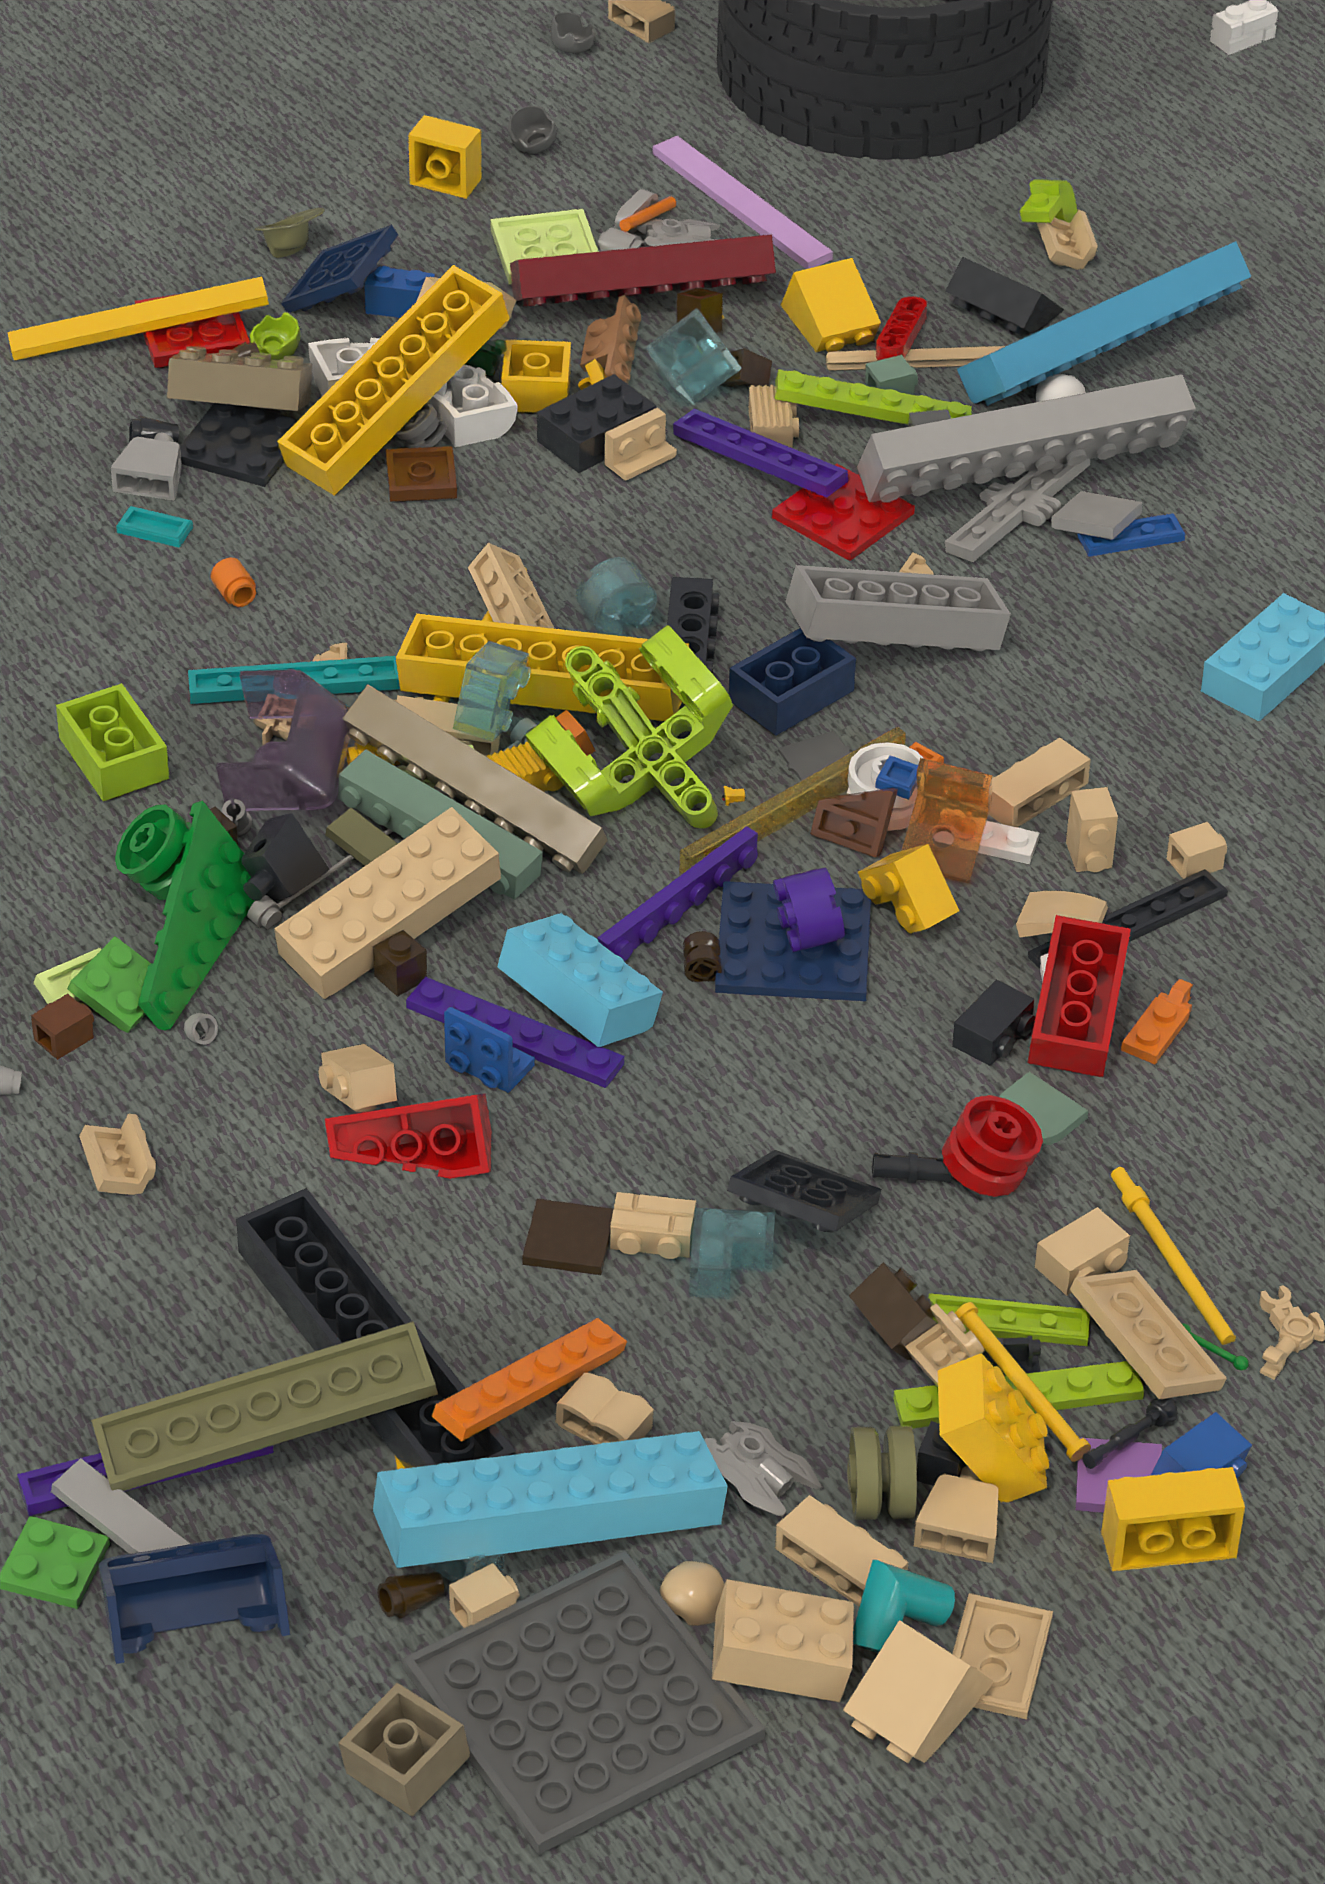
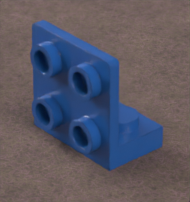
M449 1007L444 1012L445 1062L456 1072H467L479 1078L487 1087H497L509 1093L535 1066V1057L514 1048L513 1039L510 1035L452 1007Z

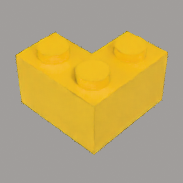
M929 844L892 853L858 871L865 895L875 905L892 901L899 924L909 934L926 930L959 912L958 906Z

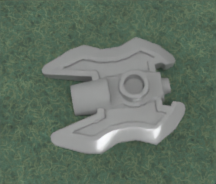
M656 218L637 226L641 233L645 234L647 232V237L644 241L649 246L716 240L711 239V231L720 228V224L701 220L686 219L677 221L674 219L661 220Z
M731 1421L729 1425L731 1433L727 1432L720 1440L722 1446L717 1444V1440L713 1438H706L704 1440L722 1476L736 1486L742 1499L755 1507L777 1516L783 1517L786 1513L784 1505L778 1498L791 1488L794 1481L814 1489L822 1488L809 1463L802 1456L792 1453L780 1445L768 1428L748 1422Z

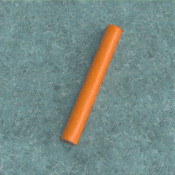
M669 196L621 220L619 223L620 229L627 232L676 207L675 198Z

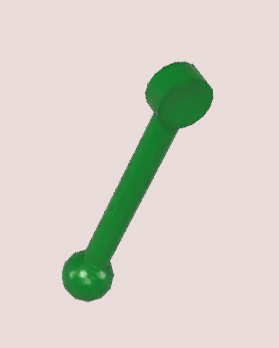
M1181 1323L1200 1346L1233 1363L1234 1368L1242 1371L1248 1368L1249 1361L1245 1356H1235L1192 1333L1190 1326Z

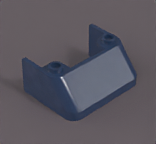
M250 1534L111 1557L99 1563L110 1641L116 1664L125 1663L123 1653H136L147 1648L146 1644L154 1639V1633L239 1619L242 1625L250 1626V1630L253 1632L268 1631L275 1628L277 1624L281 1636L290 1635L282 1568L272 1541L267 1535Z

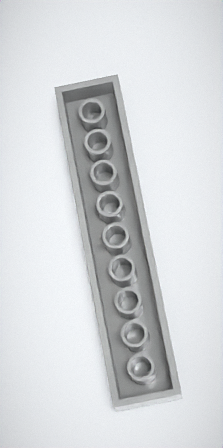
M1183 375L1171 376L874 433L869 438L857 469L869 502L879 500L890 502L899 496L909 494L921 496L931 490L940 488L951 490L970 482L982 484L1001 476L1013 478L1024 472L1036 469L1039 472L1052 469L1056 464L1060 463L1074 465L1084 462L1087 458L1104 460L1118 453L1129 452L1135 454L1149 447H1169L1178 442L1196 408Z

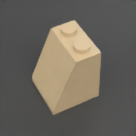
M899 1620L843 1711L855 1718L851 1726L865 1736L874 1740L878 1733L889 1740L890 1743L886 1749L903 1761L909 1763L912 1757H915L925 1763L977 1704L979 1698L989 1690L994 1681Z

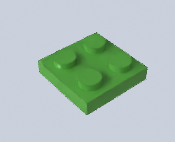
M114 936L70 981L67 990L118 1029L129 1033L146 1015L138 1005L148 965L151 963Z
M30 1516L0 1572V1589L78 1609L99 1567V1563L102 1561L110 1545L109 1537Z

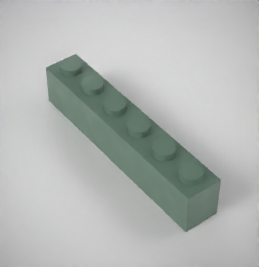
M365 749L339 773L338 799L348 807L354 808L370 817L377 824L383 825L401 835L404 839L453 807L499 853L501 879L489 886L495 893L504 894L515 900L541 875L543 851Z

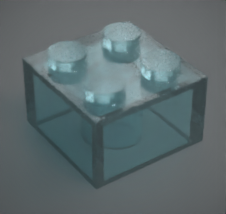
M697 308L645 347L646 351L687 406L695 405L742 369Z

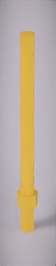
M1123 1167L1114 1169L1111 1173V1178L1123 1194L1121 1199L1128 1211L1136 1214L1221 1345L1234 1342L1236 1336L1150 1208V1199L1142 1187L1134 1184Z

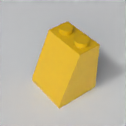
M853 258L794 272L781 303V307L816 352L827 350V352L839 351L845 345L855 342L859 346L865 345L875 338L881 324Z

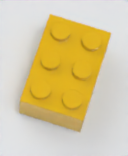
M982 1353L939 1369L940 1436L982 1482L994 1484L998 1487V1500L1000 1502H1011L1046 1489V1470L1049 1469V1459L1045 1452L1044 1437L1047 1436L1046 1423L1039 1413L1035 1414L1030 1409L1022 1393L1019 1390H1014L1008 1384L1001 1369L998 1366H993Z
M1233 1467L1207 1468L1200 1471L1181 1473L1168 1472L1161 1475L1123 1477L1108 1480L1101 1533L1112 1571L1237 1558L1245 1505Z

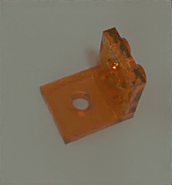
M920 758L917 768V797L902 851L929 844L944 878L970 884L992 805L993 775ZM941 831L949 832L954 837L953 843L946 848L936 846L933 842V837L936 833Z

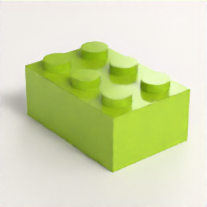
M122 683L56 705L59 738L102 801L169 779L167 746Z

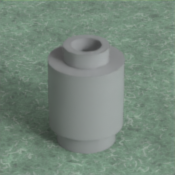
M613 227L603 232L598 240V249L600 251L647 247V243L642 241L640 236Z

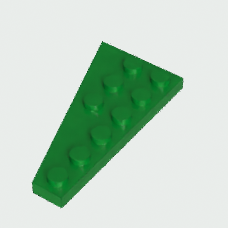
M203 800L193 803L189 815L193 817L190 830L186 831L183 836L184 854L181 863L175 866L162 913L166 916L163 930L157 932L154 943L158 946L154 963L148 965L138 1001L140 1008L157 1029L164 1031L172 1028L255 902V900L246 895L243 888L244 884L251 878L242 865L244 852Z

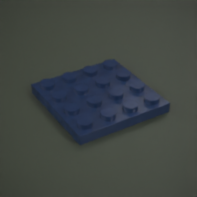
M724 881L719 931V957L721 959L722 973H717L716 970L715 993L866 1001L871 899L865 895L863 889L835 888L836 894L834 898L836 906H840L845 931L844 938L793 953L787 937V931H790V929H782L778 918L777 907L783 906V903L777 900L773 884Z

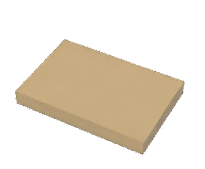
M969 1593L953 1655L994 1681L989 1690L979 1698V1701L973 1708L1027 1719L1052 1622L1053 1611Z

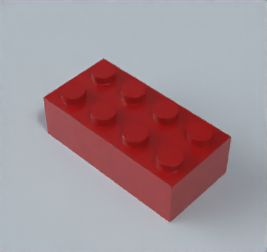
M1056 915L1027 1063L1097 1077L1104 1076L1131 929Z

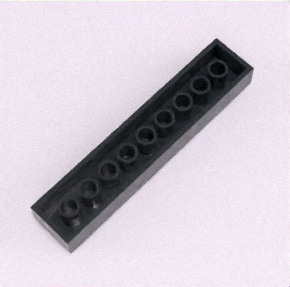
M307 1188L236 1219L238 1252L315 1351L413 1322ZM415 1325L436 1384L437 1395L366 1416L405 1469L516 1455L515 1449L495 1424L461 1441L432 1417L437 1403L464 1390L465 1386Z

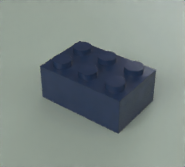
M799 628L730 667L729 696L735 706L777 736L854 691L856 658L832 640L826 639L819 642L806 638L802 629Z

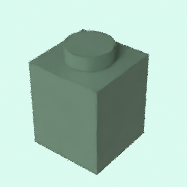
M902 355L866 363V386L884 390L893 389L900 393L914 395L915 386L918 384L917 372L913 366L910 367Z

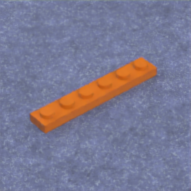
M596 1318L437 1403L432 1417L458 1439L464 1441L581 1377L584 1372L588 1373L614 1359L624 1351L627 1340L616 1333L609 1325Z

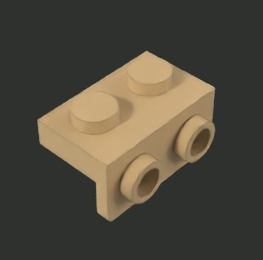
M1078 210L1070 223L1054 218L1051 223L1037 222L1049 259L1058 266L1065 265L1074 269H1084L1088 261L1094 258L1097 251V243L1084 211Z
M128 1114L121 1129L84 1126L79 1137L97 1190L99 1192L128 1195L143 1193L148 1181L152 1180L155 1175L156 1162L151 1156L146 1142V1133L142 1130L138 1116L136 1114Z
M936 1303L930 1307V1310L938 1323L905 1347L912 1359L938 1387L939 1369L983 1353L985 1350L971 1331L964 1334L966 1328L953 1311L946 1314Z

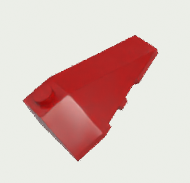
M486 1093L325 1119L330 1158L370 1165H378L381 1161L403 1164L402 1170L415 1172L417 1167L439 1170L438 1176L445 1178H458L491 1172L492 1131Z

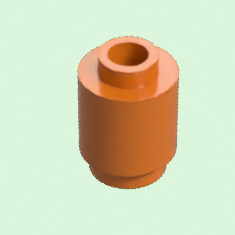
M226 558L214 566L211 571V580L227 603L233 604L236 607H243L253 601L256 595V584L238 559Z

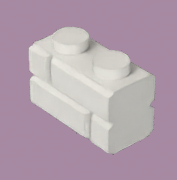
M1249 0L1237 6H1228L1226 10L1213 15V30H1211L1210 42L1230 55L1261 43L1262 40L1266 41L1274 38L1276 31L1274 23L1277 22L1278 10L1267 0Z

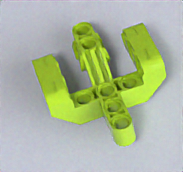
M666 625L644 642L639 650L650 666L685 706L657 728H654L637 704L640 696L630 686L626 687L620 680V675L615 667L608 660L603 662L590 647L579 646L572 649L566 656L565 666L574 683L572 690L583 706L589 704L597 713V722L601 727L607 724L611 727L627 751L600 771L594 758L590 754L586 756L577 744L569 729L565 731L554 715L548 716L524 735L533 750L590 816L620 810L634 803L656 786L691 826L696 828L710 827L717 819V807L708 788L685 762L711 743L733 707L731 698L722 684L669 625ZM591 665L588 670L578 672L582 666ZM604 690H613L607 696H599V694ZM682 732H691V734L684 739L677 738V736ZM654 754H662L656 761L648 760ZM628 775L634 776L628 783H620L623 777ZM684 778L681 784L677 786L670 785L673 780ZM698 803H706V806L699 811L691 810Z

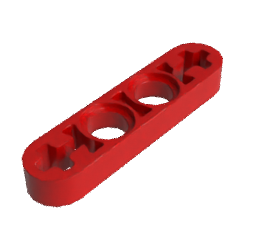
M909 296L898 301L876 341L877 360L902 355L904 358L906 357L926 320L927 301L925 299Z

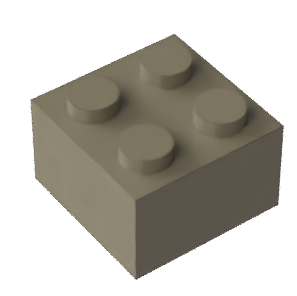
M396 1683L338 1742L346 1773L412 1817L470 1757L464 1725L399 1683Z

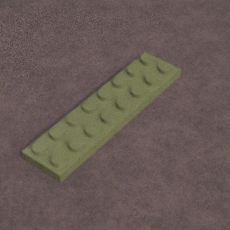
M410 1322L91 1421L111 1491L118 1489L126 1491L437 1395V1389L415 1324Z

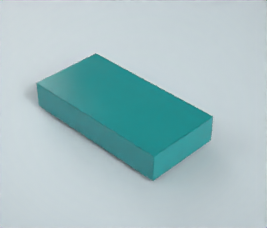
M130 506L117 524L116 529L119 534L180 548L193 528V521Z

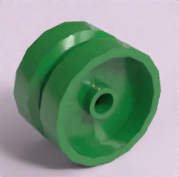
M155 805L144 810L131 822L118 843L115 855L117 869L135 883H140V886L158 900H166L175 866L181 863L184 854L183 836L186 831L190 830L191 823L186 822L181 815L167 805Z

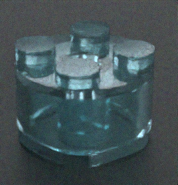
M623 557L605 560L590 570L593 576L586 583L583 579L579 583L576 599L600 634L619 636L625 628L635 625L637 629H640L652 623L654 619L652 612L657 603V594L633 561L632 563L628 562Z

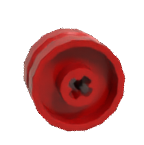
M991 1095L976 1097L966 1104L956 1126L952 1128L942 1148L943 1161L950 1174L963 1186L979 1194L993 1197L1009 1195L1019 1187L1028 1167L1032 1165L1043 1143L1042 1132L1033 1116L1020 1105L1006 1098Z

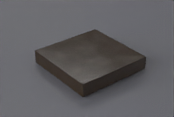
M537 1199L522 1256V1265L602 1275L610 1241L611 1220L614 1209Z

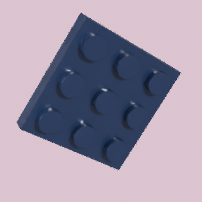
M392 225L322 250L281 302V305L286 312L290 313L299 309L307 311L318 302L324 301L329 303L340 294L346 292L349 295L356 293L365 285V278L378 268V261L391 251V244L397 238L398 233Z

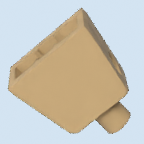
M968 1466L962 1468L960 1477L947 1474L939 1476L917 1517L914 1546L993 1563L997 1534L998 1487L994 1484L982 1482Z

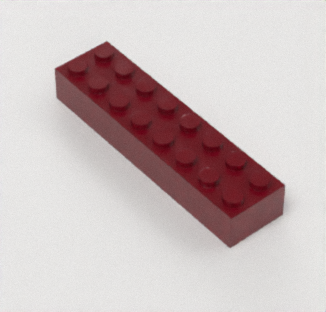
M772 234L519 259L510 263L513 298L517 301H522L523 307L546 304V298H554V304L574 302L578 300V295H585L586 301L605 299L610 297L609 292L617 291V297L623 295L636 296L637 294H642L641 289L648 288L649 294L666 293L673 291L674 285H680V291L704 288V282H711V288L736 284V279H742L743 285L768 281L767 276L776 273Z

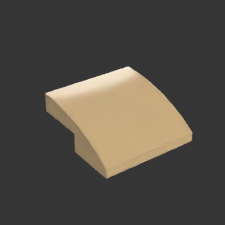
M1066 891L1030 892L1016 923L1019 937L1052 933L1056 915L1102 923L1108 906L1106 901L1080 893Z

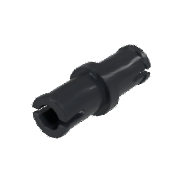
M909 1152L908 1156L873 1153L872 1178L907 1179V1183L914 1184L916 1180L942 1181L947 1183L952 1181V1175L944 1164L943 1158L918 1157L917 1152Z

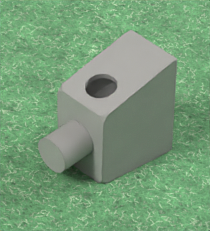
M158 433L154 439L133 438L111 466L113 492L175 501L182 468L180 445L174 442L172 437L166 433Z

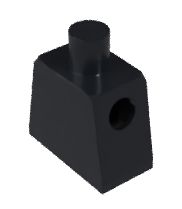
M293 813L269 818L242 856V865L251 877L244 884L243 888L246 895L255 901L261 900L265 895L269 896L273 901L291 897L330 870Z

